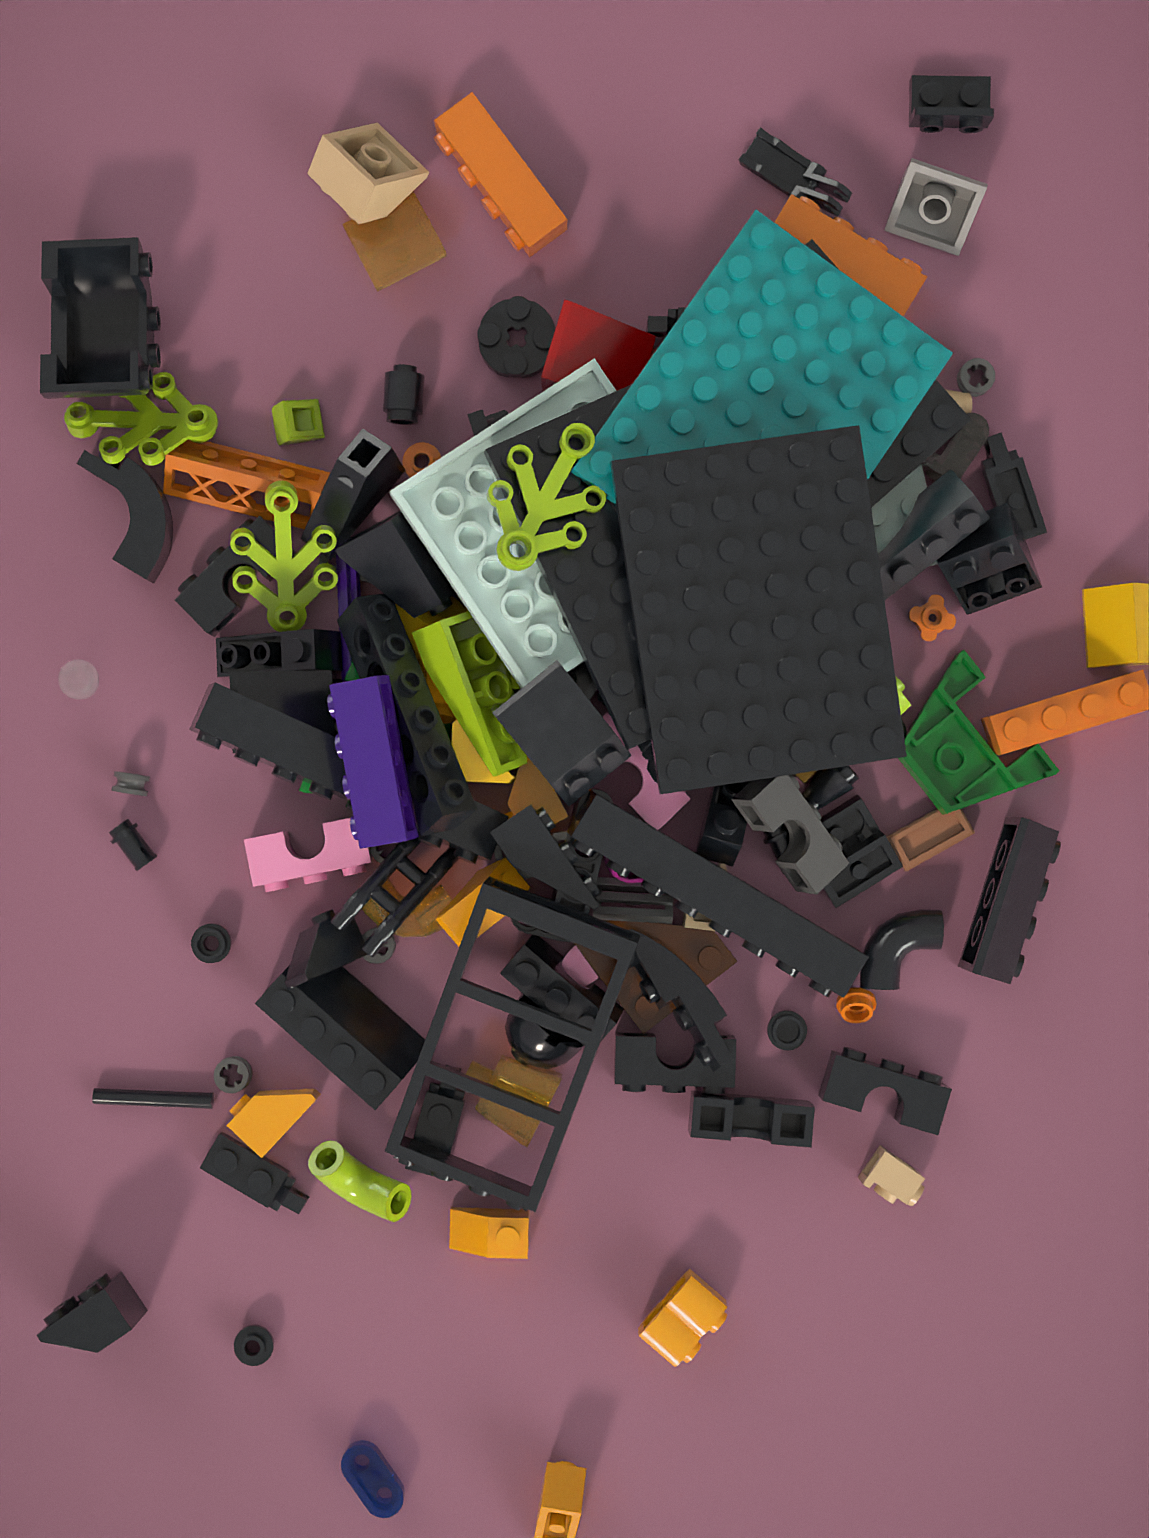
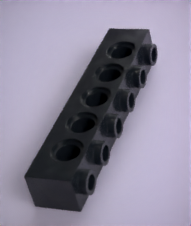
M384 593L356 597L337 619L359 678L389 675L415 820L420 834L424 836L456 829L477 807L396 605Z

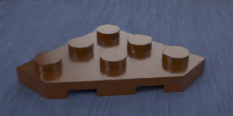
M603 920L627 930L633 929L661 944L686 963L706 986L738 962L715 931L685 928L681 925L668 923ZM574 943L608 987L618 960ZM635 967L628 969L617 1001L640 1031L645 1034L671 1014L676 1007L672 1002L659 1010L655 1002L650 1004L639 987V982L642 980Z

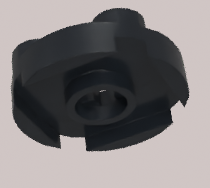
M514 296L511 299L502 300L493 305L481 320L477 332L480 354L487 366L500 376L508 378L509 376L514 378L535 376L544 369L555 332L554 322L541 305L527 300L525 297ZM514 329L517 332L524 330L527 333L524 336V340L527 343L524 347L521 348L518 344L510 347L507 344L510 340L509 332Z

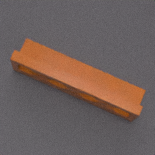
M188 439L166 454L163 494L254 517L261 516L265 520L274 522V514L266 506L257 504L250 495L252 492L257 490L265 493L268 486L273 482L287 481L295 487L298 501L311 504V517L331 472L208 441L195 443ZM175 470L189 473L197 484L190 487L175 483ZM216 481L228 483L235 493L230 496L221 495L211 484ZM279 496L274 500V503L279 507H285L288 505L289 499L285 496ZM293 512L291 513V526L305 529L310 517Z

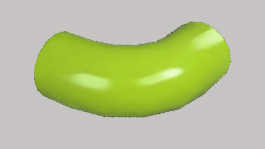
M329 1140L323 1142L312 1151L308 1160L310 1172L340 1197L367 1212L391 1222L399 1221L408 1211L412 1197L409 1185L369 1168L352 1156L337 1141Z

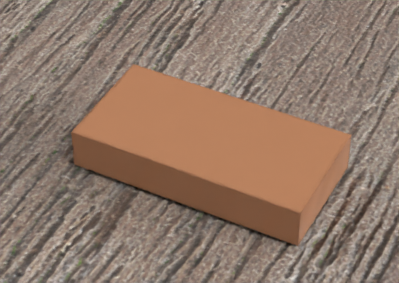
M935 808L887 835L886 838L903 865V870L907 872L973 835L975 832L962 809L942 815Z

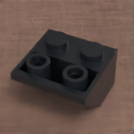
M1008 502L987 510L986 512L990 517L989 520L937 559L941 571L967 615L1042 588L1024 534Z
M122 1271L111 1279L105 1273L86 1287L87 1289L77 1296L79 1301L73 1295L53 1309V1312L43 1319L46 1326L36 1336L43 1343L98 1353L131 1331L148 1310Z

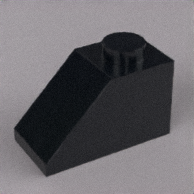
M333 909L311 918L314 926L300 932L285 979V985L288 990L368 955L361 948L365 941L355 918L343 931L330 922L335 916Z

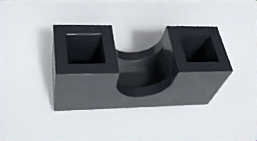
M261 516L255 521L252 518L246 520L239 528H247L252 531L255 540L276 557L275 530ZM240 536L235 540V543L238 546L245 547L250 543V540L245 536ZM231 545L226 549L221 546L215 550L206 561L209 566L198 577L195 574L189 576L179 586L178 591L181 594L175 599L207 634L213 637L242 611V608L231 598L229 593L230 579L238 567L249 566L258 570L270 582L274 579L249 556L236 554L231 549ZM292 548L293 557L297 552Z
M531 935L509 960L500 974L540 1009L592 1029L605 992L595 983L591 988H586L573 980L562 966L564 957L540 936ZM617 1002L602 1040L617 1024L624 1011V1008Z
M615 1032L614 1083L622 1085V1090L628 1092L646 1091V1085L662 1086V1092L684 1093L686 1092V1086L702 1087V1093L725 1094L726 1087L735 1088L736 1038L734 1035H721L734 1060L713 1072L709 1065L706 1067L702 1065L694 1049L690 1058L682 1064L669 1065L661 1061L656 1054L655 1033Z
M844 1047L842 1053L831 1050L818 1094L822 1101L861 1112L865 1098L873 1089L890 1087L895 1090L898 1097L894 1119L899 1124L939 1135L952 1091L950 1087L942 1083L943 1076L925 1070H920L918 1076L903 1072L905 1065L882 1058L880 1064L866 1061V1053Z
M691 1090L688 1132L690 1137L731 1141L732 1137H748L766 1140L774 1145L812 1148L815 1107L807 1100L727 1093L706 1094L702 1093V1091Z

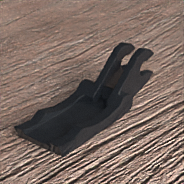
M760 127L756 132L757 136L745 154L742 153L738 159L740 164L789 197L791 194L797 198L801 196L807 197L817 203L821 209L832 215L839 216L843 209L841 204L832 197L815 191V189L819 188L844 202H848L853 193L838 181L824 177L827 170L822 165L805 158L783 141L770 135Z

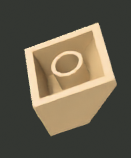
M377 122L322 135L307 174L321 187L323 192L330 195L346 211L351 219L355 220L358 224L387 217L427 178L429 171Z

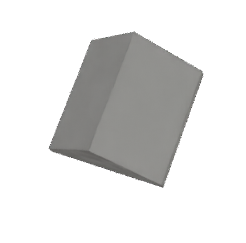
M912 158L903 174L884 231L959 256L988 184Z

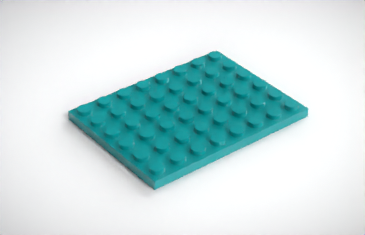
M755 210L595 437V443L590 453L579 459L571 473L587 485L599 487L605 492L606 498L616 504L610 466L612 460L859 425L868 479L953 352L761 212Z

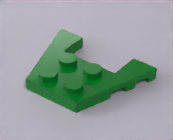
M965 650L955 655L909 727L905 737L907 757L898 758L942 815L1056 775L1060 771L1039 744L1029 747L1005 767L957 706L956 701L986 678Z

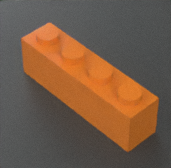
M473 92L434 120L437 133L434 136V140L438 147L447 157L453 154L461 165L457 168L460 176L469 188L477 186L484 196L481 199V203L485 210L494 220L500 217L508 228L504 233L517 251L523 248L527 255L531 257L567 230V218Z
M791 194L774 223L804 245L813 239L841 272L904 316L927 279V276L921 273V267L907 258L899 260L887 252L888 248L879 240L868 237L866 240L853 232L854 227L846 220L839 217L832 219L820 212V206L813 200L804 196L797 198Z
M1144 670L1134 671L981 718L990 748L996 755H1003L1149 710V686Z

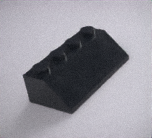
M1005 817L958 967L1007 984H1011L1013 977L1017 978L1020 975L1025 956L1020 953L1025 939L1029 940L1032 937L1036 927L1037 918L1033 916L1037 901H1043L1048 889L1049 880L1045 878L1049 863L1054 864L1059 855L1061 842L1057 841L1059 831L1024 817Z
M288 966L255 1004L370 1107L376 1110L415 1066L425 1038L344 966L289 990L285 985V979L289 970Z

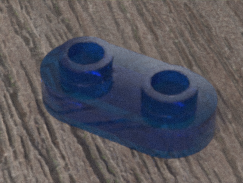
M365 1440L350 1444L346 1448L341 1460V1470L344 1477L372 1515L379 1518L394 1516L399 1512L404 1502L405 1488L402 1481L375 1444ZM358 1455H365L370 1463L361 1466L356 1462L355 1458ZM384 1487L391 1490L392 1496L382 1498L378 1490Z

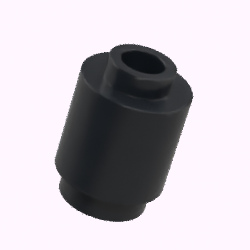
M398 364L393 366V371L385 372L383 412L387 413L386 421L389 423L415 425L418 424V415L423 414L425 376L417 373L416 366Z

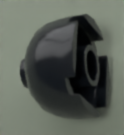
M522 994L518 999L519 1001L539 1008L524 994ZM512 1014L507 1016L505 1031L508 1043L511 1046V1053L523 1065L530 1064L537 1068L552 1069L566 1064L584 1046L578 1040Z

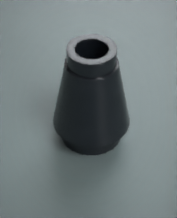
M850 766L819 770L802 795L807 802L819 810L854 789L853 784L859 779V776Z

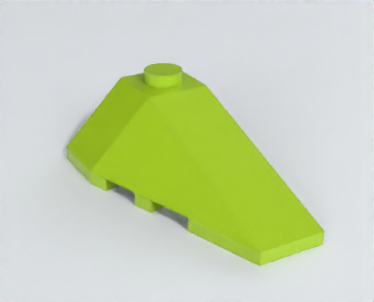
M467 611L440 620L412 632L428 675L492 776L501 775L527 764V755L492 713L515 694L514 690L519 689V685L470 612Z

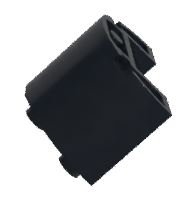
M139 237L42 241L41 279L51 295V354L40 355V394L44 398L145 395L152 389L154 368H160L161 365L160 347L154 341V331H160L161 317L158 306L153 307L149 281V277L153 275L152 256L150 252H143Z

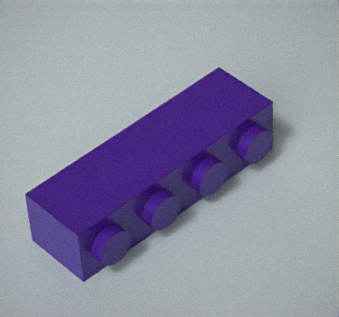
M389 675L373 676L329 685L331 694L328 695L327 699L328 709L331 716L336 718L338 734L335 737V747L339 758L343 759L346 775L343 776V790L346 798L351 800L353 816L350 818V828L353 838L358 840L359 848L362 849L408 841L419 837Z

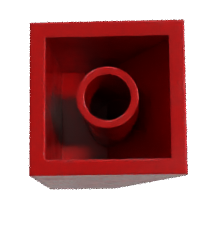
M564 299L541 375L542 392L594 358L616 391L634 383L657 349L654 348L656 336Z

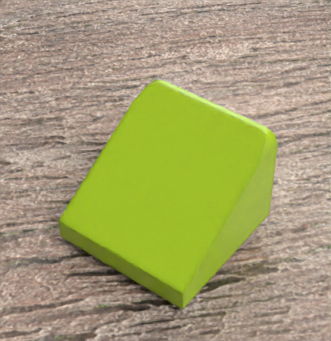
M318 399L286 400L272 407L278 445H289L325 438Z

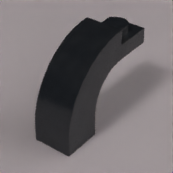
M84 450L76 464L117 488L128 504L130 513L129 528L112 560L154 584L167 562L173 541V519L165 494H163L161 487L155 479L130 458L126 457L118 470L120 462L109 464L103 460L100 451L94 456Z

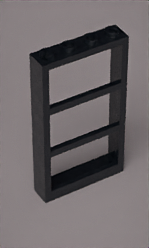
M489 876L481 886L384 1152L394 1155L393 1158L399 1159L398 1162L403 1165H419L431 1170L430 1173L440 1180L453 1181L454 1179L464 1183L475 1194L481 1196L494 1195L504 1199L506 1204L519 1211L522 1208L525 1211L531 1210L536 1212L641 935ZM487 909L618 960L592 1029L462 978ZM456 993L586 1044L561 1111L432 1061ZM426 1076L554 1126L532 1186L404 1136Z

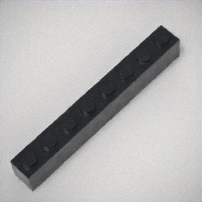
M216 682L208 686L189 730L198 734L196 738L198 742L217 750L220 749L221 744L236 751L234 758L257 767L259 761L274 768L271 773L272 775L290 783H294L296 778L311 784L310 792L329 800L332 799L334 794L347 800L345 807L352 810L351 800L346 798L343 790V776L346 775L343 759H340L337 754L334 736ZM474 800L477 809L456 829L424 836L420 834L418 840L436 848H440L443 843L456 849L453 854L455 857L476 864L477 859L491 860L498 843L490 832L506 822L509 816Z
M592 790L567 830V833L575 839L572 846L590 857H593L595 852L600 853L609 859L606 864L607 867L626 878L632 872L644 879L640 886L659 898L662 897L664 892L677 899L674 906L693 918L696 917L698 912L711 919L708 925L710 928L727 938L730 937L732 932L745 939L741 945L742 947L760 958L767 952L778 959L775 964L776 967L796 978L799 972L811 979L808 985L828 998L832 992L844 998L869 958L860 950Z

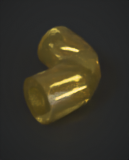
M389 878L382 885L397 900L401 901L405 897L396 890ZM440 884L432 889L394 934L403 938L427 937L443 930L435 919L453 900L444 886ZM370 899L362 908V911L377 926L389 915L373 899Z

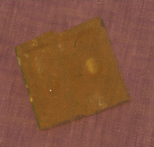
M414 191L387 217L358 224L355 220L351 219L342 224L377 292L447 256L436 231Z

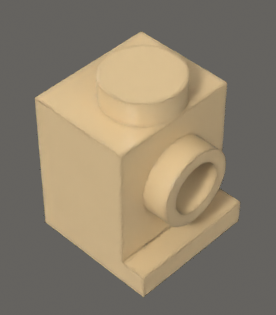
M881 1145L858 1176L862 1184L869 1189L873 1183H876L877 1185L873 1190L892 1204L896 1199H899L906 1205L913 1206L924 1191V1186L921 1184L925 1178L921 1173Z

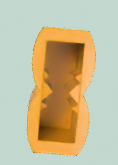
M689 1269L638 1327L639 1337L674 1367L682 1360L688 1363L701 1348V1343L698 1342L700 1338L708 1331L716 1332L726 1320L728 1315L725 1312L728 1307L726 1299Z

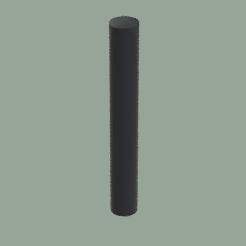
M94 1088L92 1102L93 1104L213 1109L214 1093Z

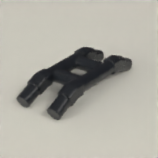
M418 837L399 842L363 884L351 895L330 922L343 931L369 900L373 899L389 913L361 946L369 956L374 957L459 860V858L453 855L456 849L449 846L425 873L407 858L421 843ZM396 869L414 884V887L401 901L397 900L382 887Z

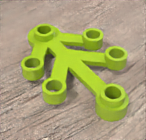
M160 372L153 376L152 389L157 398L166 399L177 413H162L146 395H129L119 397L126 398L138 412L94 410L89 404L74 402L69 405L64 415V421L70 434L76 438L90 437L99 427L133 428L120 438L108 436L101 440L99 451L103 460L109 464L121 462L126 453L139 445L138 451L142 461L150 466L157 465L164 460L166 454L188 439L195 443H203L210 440L218 427V418L215 411L207 405H192L177 389L174 377L167 372ZM162 384H169L165 388H159ZM161 429L172 430L160 440L149 438ZM110 448H118L112 453L107 452ZM151 449H157L153 454H146Z
M573 423L565 428L559 441L562 452L540 491L531 465L533 453L530 448L518 444L510 449L507 455V464L512 471L516 472L528 512L521 527L511 504L513 497L512 486L504 480H497L490 485L487 491L488 502L496 507L504 533L497 543L496 553L499 561L506 568L513 571L528 569L534 564L540 552L562 546L576 549L585 541L587 537L586 529L581 523L576 521L567 523L559 531L536 536L535 534L543 521L583 510L588 513H596L602 509L606 502L605 492L597 486H589L582 493L555 500L576 460L588 455L594 446L595 436L587 425ZM572 437L579 438L583 443V448L580 450L572 449L569 445V439ZM515 452L524 453L527 457V463L524 465L516 464L513 461L512 455ZM495 488H503L507 492V499L503 501L497 500L493 496V490ZM588 493L596 494L600 499V504L597 506L589 505L586 501V495ZM571 528L578 530L580 540L577 542L570 541L566 536V531ZM512 544H520L524 548V555L522 557H514L510 553V546Z
M276 481L270 484L265 492L266 507L274 514L276 557L255 540L252 531L247 528L234 530L230 537V545L236 554L249 556L277 580L278 595L257 580L256 572L249 566L238 567L232 576L234 588L240 593H250L267 608V620L270 626L278 632L301 629L307 618L305 607L322 590H330L336 586L338 582L337 570L329 563H321L316 566L313 571V578L295 594L293 580L321 552L325 553L333 550L337 540L333 528L328 525H320L313 530L312 538L292 557L291 513L297 508L298 495L291 483ZM279 496H285L289 499V503L285 507H279L274 503V500ZM323 533L329 534L332 537L330 542L326 544H321L316 539ZM240 536H245L250 540V543L245 547H241L235 543V540ZM322 572H330L333 575L332 579L326 582L319 580L318 576ZM241 575H249L252 581L244 585L239 583L237 579ZM283 611H291L294 617L290 620H283L280 618V614Z

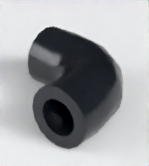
M915 910L898 913L879 925L864 948V954L869 958L860 971V988L873 990L900 989L901 962L908 953L919 949H942L944 939L942 911Z

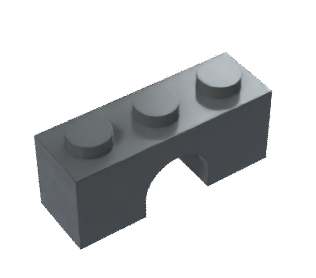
M792 774L750 781L731 800L754 831L774 832L783 823L786 825L790 837L786 851L775 862L796 892L818 894L849 864L841 852L843 847L840 841L834 835L828 833L820 821L821 815L819 811L805 800L798 790L800 785Z

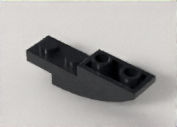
M630 929L629 931L641 935L629 968L635 967L642 980L639 982V987L645 999L650 1004L655 1002L659 1010L673 1002L676 1007L673 1009L674 1017L683 1031H690L696 1042L693 1045L695 1054L703 1066L709 1065L712 1071L715 1072L734 1060L715 1026L727 1014L701 978L670 950L653 939Z

